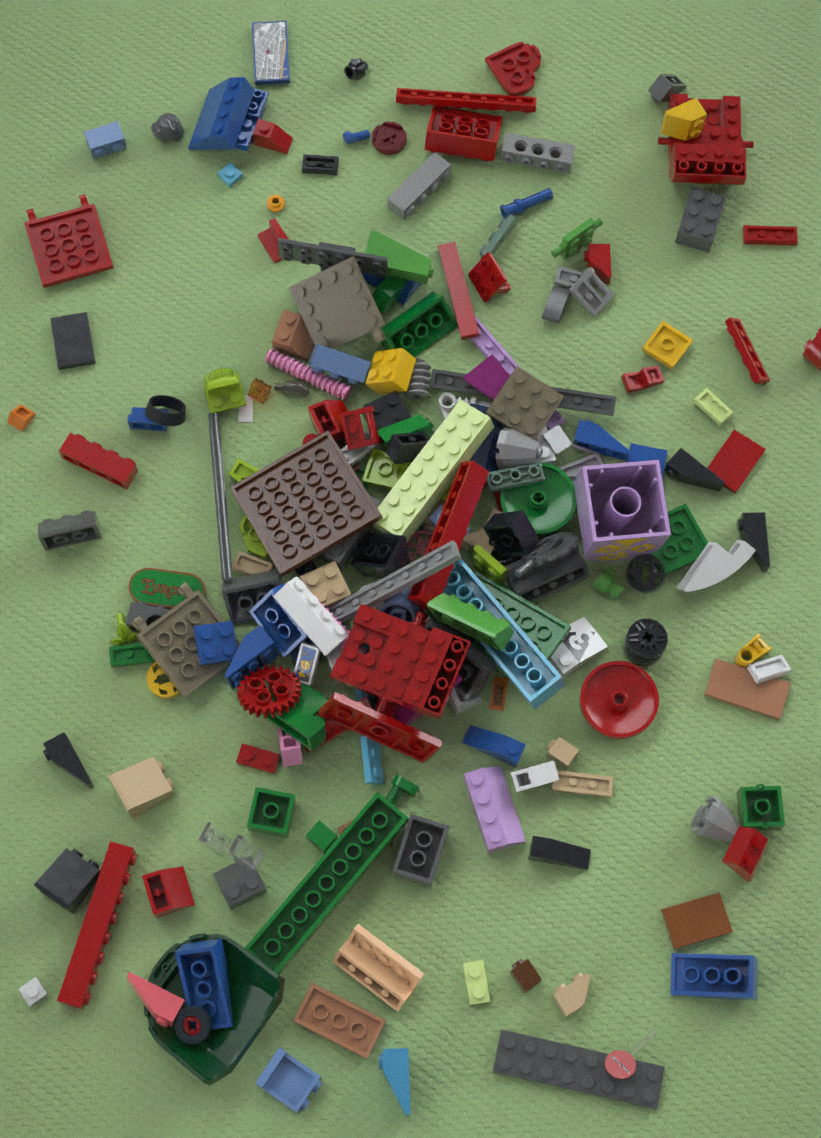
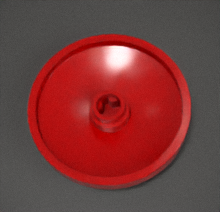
M611 661L599 665L588 674L580 691V708L585 720L595 731L610 738L626 739L639 735L650 726L658 711L659 694L653 679L641 667L630 662Z

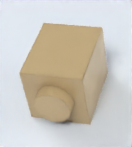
M559 736L556 741L552 740L546 748L548 750L546 757L555 761L556 764L566 770L577 756L579 750Z

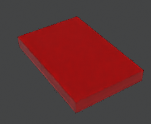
M734 429L707 468L725 481L723 487L736 494L766 449Z

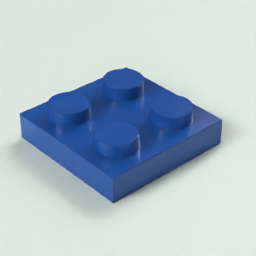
M233 621L193 627L200 666L233 660L238 650Z

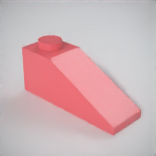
M129 972L127 975L128 983L153 1018L156 1019V1022L163 1027H167V1025L173 1027L175 1018L184 1007L185 1000Z

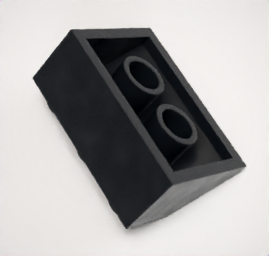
M367 532L350 565L364 577L382 579L409 564L407 538L403 535Z

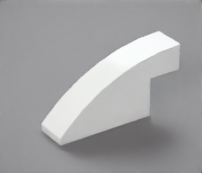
M736 540L729 552L719 544L709 542L676 588L680 591L691 592L717 584L736 572L749 560L756 550L741 540Z

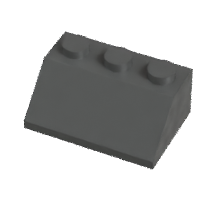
M86 510L78 515H64L60 519H46L42 523H38V537L45 551L101 539L95 511Z
M278 569L233 578V581L230 583L223 582L222 594L233 624L255 620L249 611L271 589L283 584Z

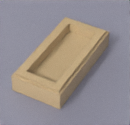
M238 551L232 565V570L245 575L270 571L274 568L273 563Z

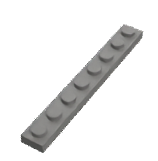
M453 540L329 607V612L334 614V618H338V622L344 623L356 616L361 604L373 607L460 560L461 556L457 544Z

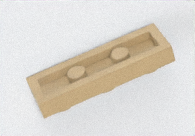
M557 770L560 780L552 782L551 791L606 798L612 797L613 777Z

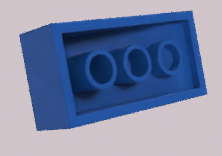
M222 938L183 944L175 951L187 1007L195 1005L207 1010L211 1016L212 1029L232 1027L233 1018L227 962ZM196 1020L191 1021L192 1029L197 1028Z
M672 953L670 995L757 1001L758 959L754 955Z

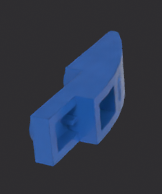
M254 89L255 91L234 148L248 151L250 144H253V131L258 119L262 120L269 92Z

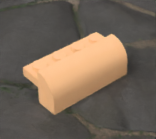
M359 924L353 929L348 940L338 950L332 961L397 1012L414 992L424 975L417 967L413 966Z

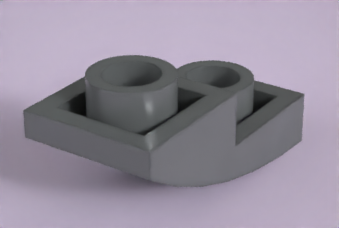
M553 286L545 305L542 319L556 323L560 322L565 313V306L571 296L569 289Z

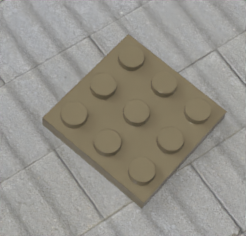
M516 366L486 411V414L507 428L513 429L536 441L564 396Z

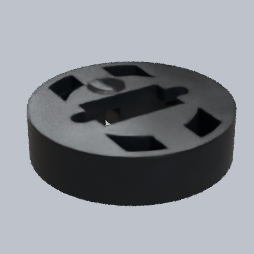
M642 554L634 557L629 562L626 577L629 584L635 590L642 593H651L663 585L666 570L663 563L657 557L651 554ZM645 561H648V565H650L649 581H646V584L643 585V581H640L642 564L645 565ZM655 565H660L661 570H658ZM631 577H634L637 582H632Z

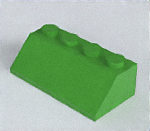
M442 593L428 602L427 606L437 621L503 652L514 633L511 623L506 619L500 618L499 620L487 610L482 612L474 604L460 601L461 599L454 594L449 596Z

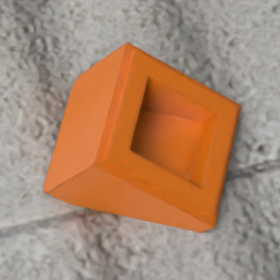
M20 404L9 412L8 423L23 431L36 413Z

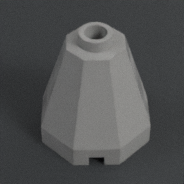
M504 428L500 431L496 447L499 448V453H496L497 468L505 469L536 463L538 458H542L543 448L540 447L539 442L513 429Z
M714 795L709 796L705 800L707 802L706 806L701 805L698 808L691 822V826L694 828H691L690 832L700 837L731 843L739 826L741 827L742 825L719 798Z

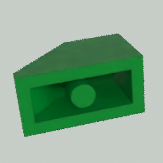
M387 276L372 294L378 310L382 313L390 312L408 281Z

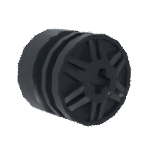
M650 618L634 622L629 628L623 643L624 654L630 662L640 667L651 666L657 663L667 646V632L662 624Z

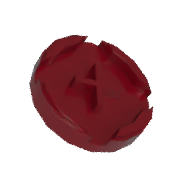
M383 122L380 126H376L372 132L374 148L384 155L397 154L406 145L407 134L398 123Z

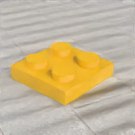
M662 321L645 343L642 351L673 370L692 344L693 339Z

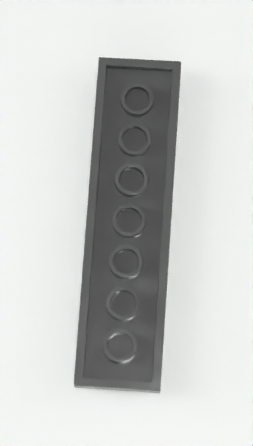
M501 1029L493 1072L658 1109L665 1066L635 1060L636 1069L633 1075L628 1078L619 1079L610 1075L606 1070L605 1059L608 1056L607 1053ZM611 1056L613 1060H615L621 1067H623L628 1073H630V1071L627 1068H625L619 1061H617L613 1056Z

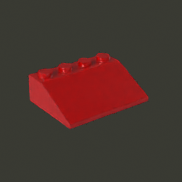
M433 106L426 131L424 150L432 153H445L450 156H464L468 159L476 158L483 161H494L503 116Z

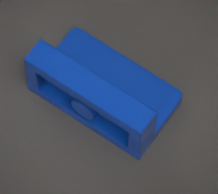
M133 407L131 415H128L130 429L167 432L168 426L154 423L146 417V408ZM158 409L160 411L169 413V410Z

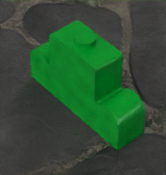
M301 683L302 696L299 697L300 702L295 703L296 707H289V713L282 711V716L276 713L274 718L268 715L266 719L313 751L327 738L325 718L318 716V713L328 699L319 691H315L308 685Z

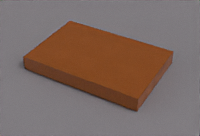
M720 893L661 909L673 949L733 932Z

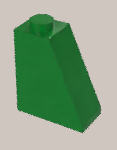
M419 414L381 428L377 432L388 446L392 434L424 432L430 439L434 434L432 428L435 426L429 418L424 419Z

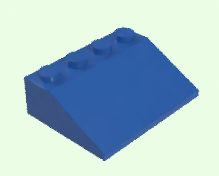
M245 77L228 78L209 89L188 146L189 150L234 149L255 91Z

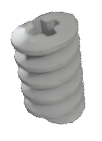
M416 358L407 393L405 394L407 399L419 400L429 396L427 390H429L428 383H430V379L428 377L431 372L428 370L431 369V365L423 359Z

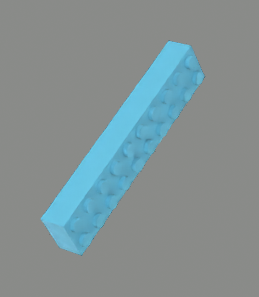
M460 559L455 562L443 593L449 596L454 594L461 599L460 601L464 603L470 602L482 612L487 610L499 620L504 618L511 623L514 633L503 652L480 641L478 642L534 709L538 708L566 685L562 676L464 561Z

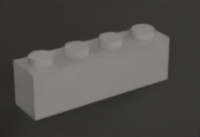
M434 152L387 198V207L403 220L407 216H411L419 204L422 205L431 192L434 193L443 181L449 179L451 164Z

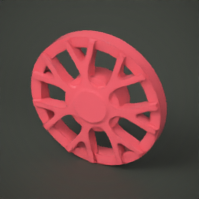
M422 530L412 535L407 542L408 548H416L415 553L409 554L408 551L411 562L416 561L414 558L417 554L422 557L425 555L431 540L429 535L432 537L433 533ZM421 534H426L427 540H421ZM414 537L419 541L416 545L411 542Z

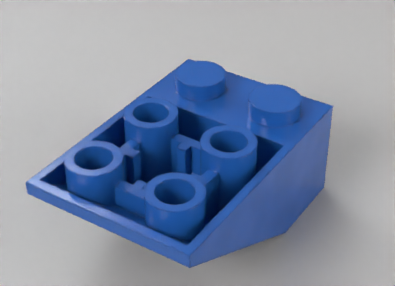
M261 625L243 638L225 674V678L232 690L240 686L241 680L245 681L244 675L250 676V671L256 673L258 667L261 669L266 664L273 663L279 655L275 643Z

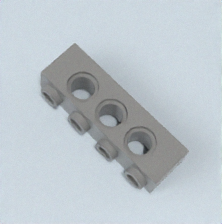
M505 133L501 160L507 163H519L524 166H535L541 169L570 173L575 145Z

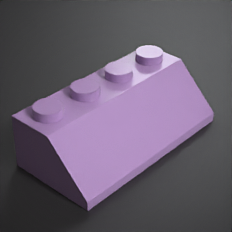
M501 766L486 767L464 773L463 780L487 854L525 843L526 840Z

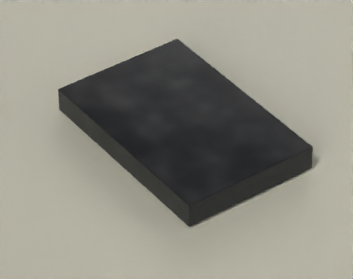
M87 312L50 318L58 369L62 370L96 364Z

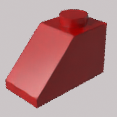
M258 119L253 131L254 145L288 154L293 138L275 123Z
M588 244L587 251H584V262H587V268L592 267L597 277L606 285H610L612 277L610 244Z

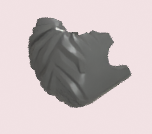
M162 114L151 126L154 136L164 143L168 141L178 142L183 138V126L179 118L174 114Z

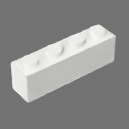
M297 576L287 582L273 596L325 656L349 636Z

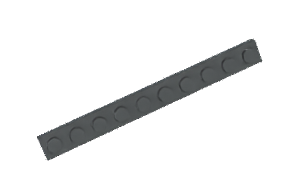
M437 369L432 370L431 389L484 396L464 381L463 377L466 374ZM551 387L564 396L558 408L614 416L616 396Z

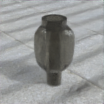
M286 381L283 384L275 383L274 386L275 391H281L284 396L289 398L301 399L307 397L309 393V387L299 381Z

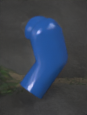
M368 130L356 133L346 131L343 133V138L346 143L351 144L369 139L370 133Z

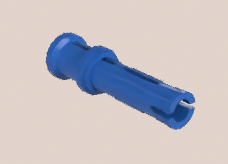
M547 188L524 199H514L510 204L500 205L501 214L505 219L510 214L520 215L530 207L553 199V192L550 188Z

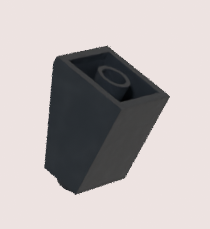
M66 848L36 881L34 886L41 893L74 914L97 882L100 866L91 859L89 862L82 859L84 855L76 849L70 851Z

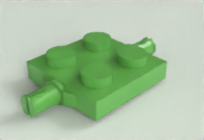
M589 218L563 237L562 243L551 251V255L554 258L560 255L564 260L569 256H574L583 246L587 247L592 242L595 229L603 225L602 220L598 218L594 221L592 218Z

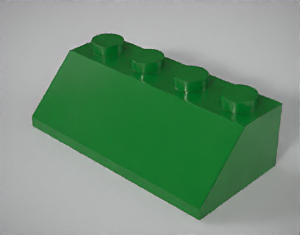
M431 292L381 329L386 339L380 342L385 350L403 348L415 357L458 325L443 295Z

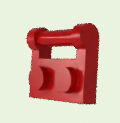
M373 406L340 413L349 451L382 443L381 437H378ZM362 414L366 415L371 436L369 440L365 439L360 418Z

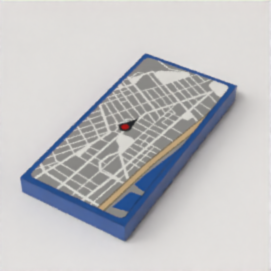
M252 22L255 85L290 83L287 22Z

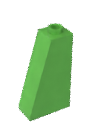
M371 230L365 253L388 258L387 276L424 284L428 283V279L432 278L434 267H431V259L375 230Z

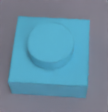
M231 162L217 173L218 177L230 188L243 177V173Z

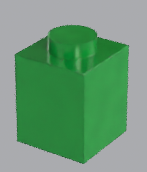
M320 820L306 834L307 840L323 854L326 853L338 838Z

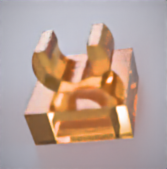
M255 378L251 383L248 396L264 404L268 399L272 385L268 386L263 380Z

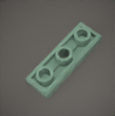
M510 214L506 219L503 218L501 220L498 231H494L489 238L490 242L488 245H483L479 252L481 258L487 252H491L492 255L496 253L514 228L515 216Z
M541 462L489 472L486 478L489 493L545 482Z

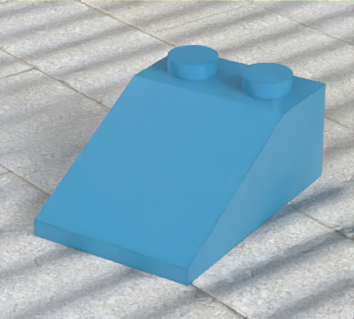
M408 1048L383 1049V1054H379V1069H383V1074L404 1115L408 1117L410 1116Z

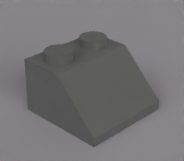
M250 856L213 873L230 910L267 892Z

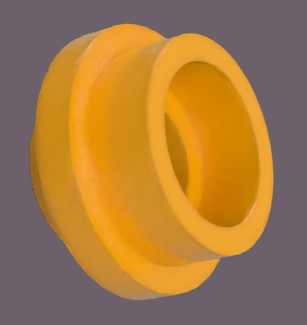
M272 195L267 200V207L272 212H280L285 206V201L280 195Z

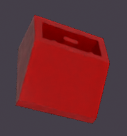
M324 400L308 407L309 418L318 436L329 431L335 441L345 437L340 413L348 412L343 400Z
M183 866L161 869L142 876L155 918L195 906Z

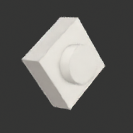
M37 977L19 988L20 993L30 1007L48 995Z

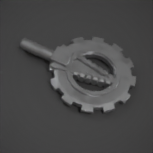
M558 531L557 533L540 537V543L529 555L522 556L526 562L514 572L515 576L519 578L531 567H539L546 561H554L561 556L567 555L570 550L577 546V536L572 532Z

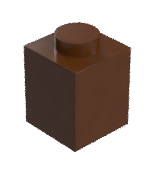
M520 959L512 965L513 969L510 971V974L523 993H526L542 981V978L529 959L524 962Z

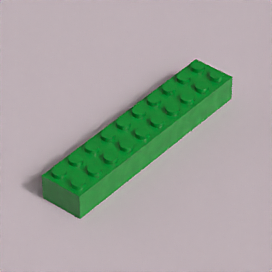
M377 792L246 945L245 949L280 975L409 821L408 817Z

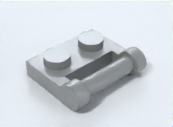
M589 267L569 291L591 316H595L614 296V292L608 289L594 273L595 270ZM588 279H590L595 284V286L602 292L603 297H601L597 293V291L590 285V283L587 281Z

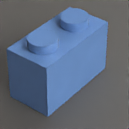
M118 121L84 132L93 159L127 148Z

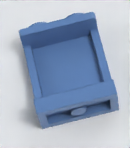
M279 1047L255 1084L298 1113L300 1110L304 1112L310 1103L308 1097L312 1092L316 1093L322 1085V1082H320L322 1077Z

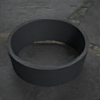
M156 395L149 399L145 415L154 423L164 426H178L185 422L186 405L175 397ZM155 406L169 407L178 411V413L163 412L156 409Z

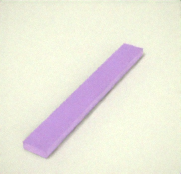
M475 316L479 336L469 339L486 358L493 354L508 374L511 375L516 366H518L517 363ZM557 410L546 424L548 431L557 425H563L566 421Z

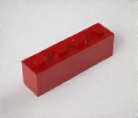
M69 433L59 449L62 459L126 490L138 472L136 463L132 459L127 457L124 459L111 449L109 451L103 449L99 443H91L80 434L74 435Z

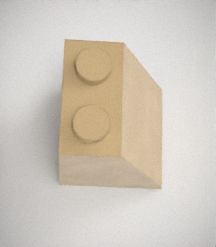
M154 757L108 776L132 819L175 795L172 790L175 788L170 777L165 778L162 773L165 771L164 766L160 760L156 762Z

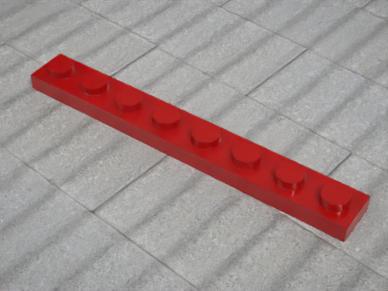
M397 88L396 103L403 105L418 104L420 106L464 107L473 110L536 112L537 97Z

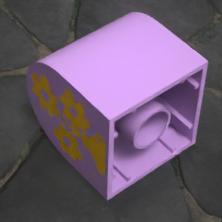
M659 460L582 466L574 480V490L584 558L593 562H618L631 560L638 555L652 554L658 551L671 535Z

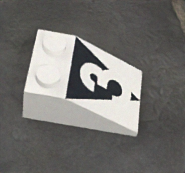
M585 617L570 624V632L549 659V662L563 679L608 648Z

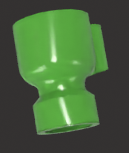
M609 566L606 567L592 585L602 593L608 592L614 600L617 599L624 589L621 585L614 583L617 572Z

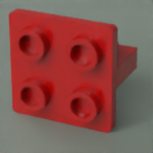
M487 252L468 273L470 280L484 302H488L495 294L508 293L512 289L491 252Z

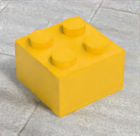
M403 348L376 351L365 384L379 395L389 394L395 390L398 393L407 392L416 358Z

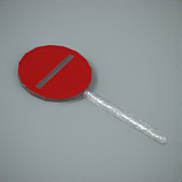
M654 1029L630 1053L622 1050L609 1053L605 1059L607 1073L619 1080L630 1078L636 1069L633 1055L657 1033V1030Z

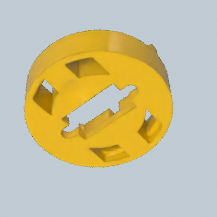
M155 662L147 673L149 689L156 696L163 699L174 698L181 694L178 690L175 692L174 689L176 687L171 681L161 685L154 683L157 680V676L165 674L160 667L154 672V669L159 666ZM160 690L167 692L168 695L161 694Z

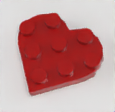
M518 42L485 57V63L501 87L510 96L526 94L534 88V72L540 67L541 53L534 44L531 46Z

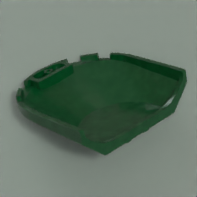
M201 933L189 936L188 940L181 944L176 943L167 950L153 968L148 981L184 999V1009L187 1007L175 951L183 944L222 938L227 962L233 1026L212 1029L208 1038L201 1043L192 1045L179 1039L174 1025L173 1027L159 1025L145 1005L144 1015L148 1018L150 1026L148 1029L154 1040L199 1080L210 1086L232 1073L282 1002L285 979L231 938L216 933L207 935Z

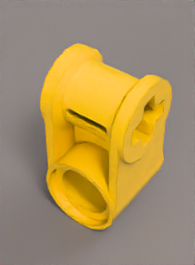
M758 634L740 649L735 656V664L748 668L750 664L755 663L769 653L772 647L768 646L761 639V635ZM741 655H746L749 661L742 659Z

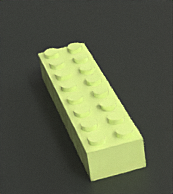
M459 400L377 509L383 518L373 524L374 527L384 534L403 535L407 538L408 542L454 481L460 463L469 461L493 430L494 425L491 418L464 401Z

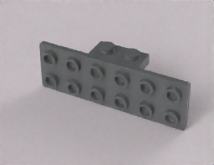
M278 238L277 241L279 258L285 261L293 260L306 265L316 264L320 267L328 268L354 256L362 274H371L378 278L387 277L388 275L387 257L356 252V249L352 247L319 242V245L282 238Z

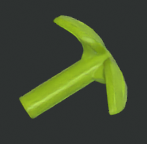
M116 614L118 622L117 636L120 638L112 639L110 644L125 645L127 640L130 643L138 640L136 635L140 632L130 634L131 630L125 624L124 614Z

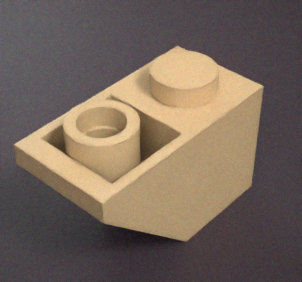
M581 972L571 978L573 982L566 986L563 983L554 989L556 993L552 995V998L564 1018L584 1006L591 977L589 973L583 975Z

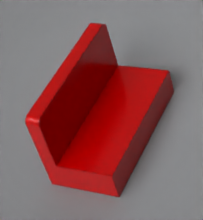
M276 218L269 220V228L259 233L258 238L272 261L277 263L283 260L279 258L278 238L288 239Z

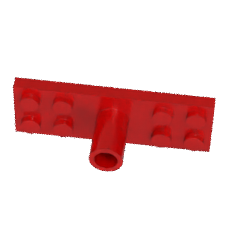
M335 692L320 708L318 716L422 763L426 762L441 748L442 741L435 736L419 731L416 727L408 726L393 719L397 705L388 703L384 714L376 711L380 703L379 698L376 708L373 710L361 702H356L343 694Z

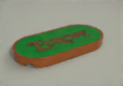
M143 568L134 573L129 581V592L134 601L146 602L149 606L154 607L162 605L169 610L186 599L177 590L185 582L193 593L199 590L204 598L206 595L202 580L190 573Z

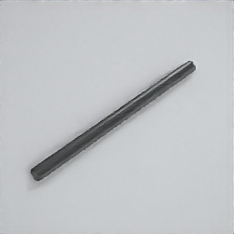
M214 412L208 414L221 575L224 583H230L233 581L220 425L218 413Z

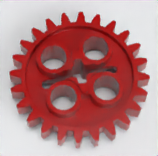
M265 665L264 670L258 667L256 673L250 671V676L244 675L245 681L241 680L240 686L237 687L239 704L243 706V710H248L249 715L255 713L257 718L263 714L264 719L268 715L274 718L276 713L282 716V711L289 713V707L295 708V703H299V697L302 696L299 677H296L295 672L290 673L289 668L283 671V666L276 669L275 665H273L271 669H268L267 665Z

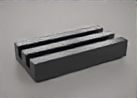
M303 154L302 173L337 175L339 157Z

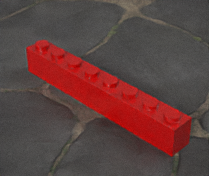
M473 460L460 463L425 555L452 540L457 544L460 551V546L467 533L468 525L474 515L473 512L480 500V494L483 486L486 484V478L489 471ZM454 563L414 584L408 600L424 610H429L428 602L443 593Z
M111 841L109 843L57 998L59 1003L83 1010L85 1005L88 1006L92 994L89 992L91 986L97 982L98 973L96 971L98 965L103 963L105 957L103 950L105 945H108L112 934L109 932L111 926L115 925L118 918L116 910L118 905L123 903L125 894L122 892L124 886H128L131 874H129V871L137 860L136 851L132 847Z

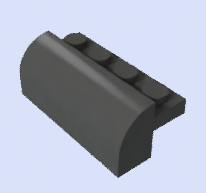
M578 545L565 556H561L554 561H546L539 567H531L519 578L515 576L514 572L526 562L525 558L505 566L507 569V577L505 579L510 591L531 603L590 577L587 562L580 555Z

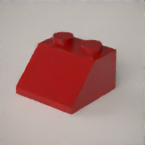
M739 826L722 862L746 881L751 882L766 851L768 839L756 829Z

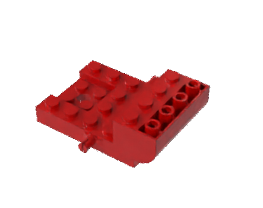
M671 93L669 97V110L694 98H688V94ZM723 96L722 100L697 99L708 115L699 137L691 138L687 141L671 136L668 138L658 137V145H668L669 177L671 183L744 185L746 180V148L753 149L754 141H743L741 136L740 96Z
M361 604L330 677L332 680L379 698L380 703L376 711L383 714L387 704L392 703L422 716L426 715L440 719L471 646V641L433 627L432 631L423 628L421 624L425 614H421V612H417L414 622H407ZM364 644L370 646V651L367 654L359 652V648Z

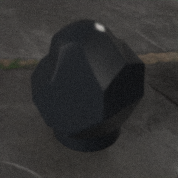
M361 58L351 59L344 68L345 75L349 79H362L368 70V64Z

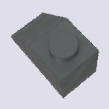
M660 74L648 91L652 94L651 98L658 103L668 102L671 93L679 94L687 86L676 75Z

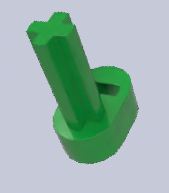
M396 774L391 782L393 786L386 799L395 806L403 791L415 797L420 788Z

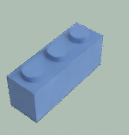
M315 344L309 366H312V370L323 374L324 371L331 373L330 377L341 379L342 376L348 378V383L358 385L359 382L364 383L371 362Z

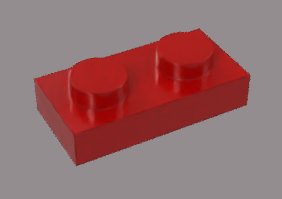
M242 743L236 764L275 774L280 754Z

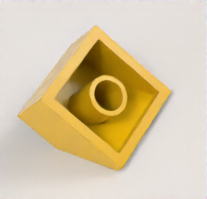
M694 98L665 111L660 132L663 135L685 141L691 138L695 139L702 133L707 113L697 98Z

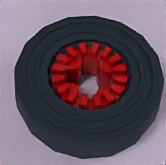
M195 1005L181 1010L175 1018L174 1024L177 1036L183 1042L192 1045L201 1043L208 1038L212 1030V1020L207 1010ZM196 1020V1022H197L196 1027H197V1028L191 1029V1027H190V1026H191V1022H190V1021L193 1022V1021Z

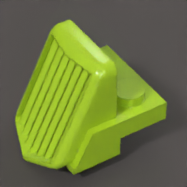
M216 369L205 375V380H202L210 413H220L247 406L240 376L234 369Z

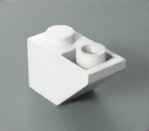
M555 761L511 772L516 792L560 780Z

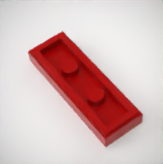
M743 225L742 228L743 244L797 246L798 243L797 227Z

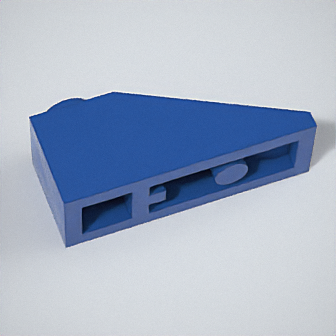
M590 420L579 421L573 444L599 452L601 455L627 461L630 450L598 424H594Z
M470 725L462 742L514 767H517L526 745L508 736Z

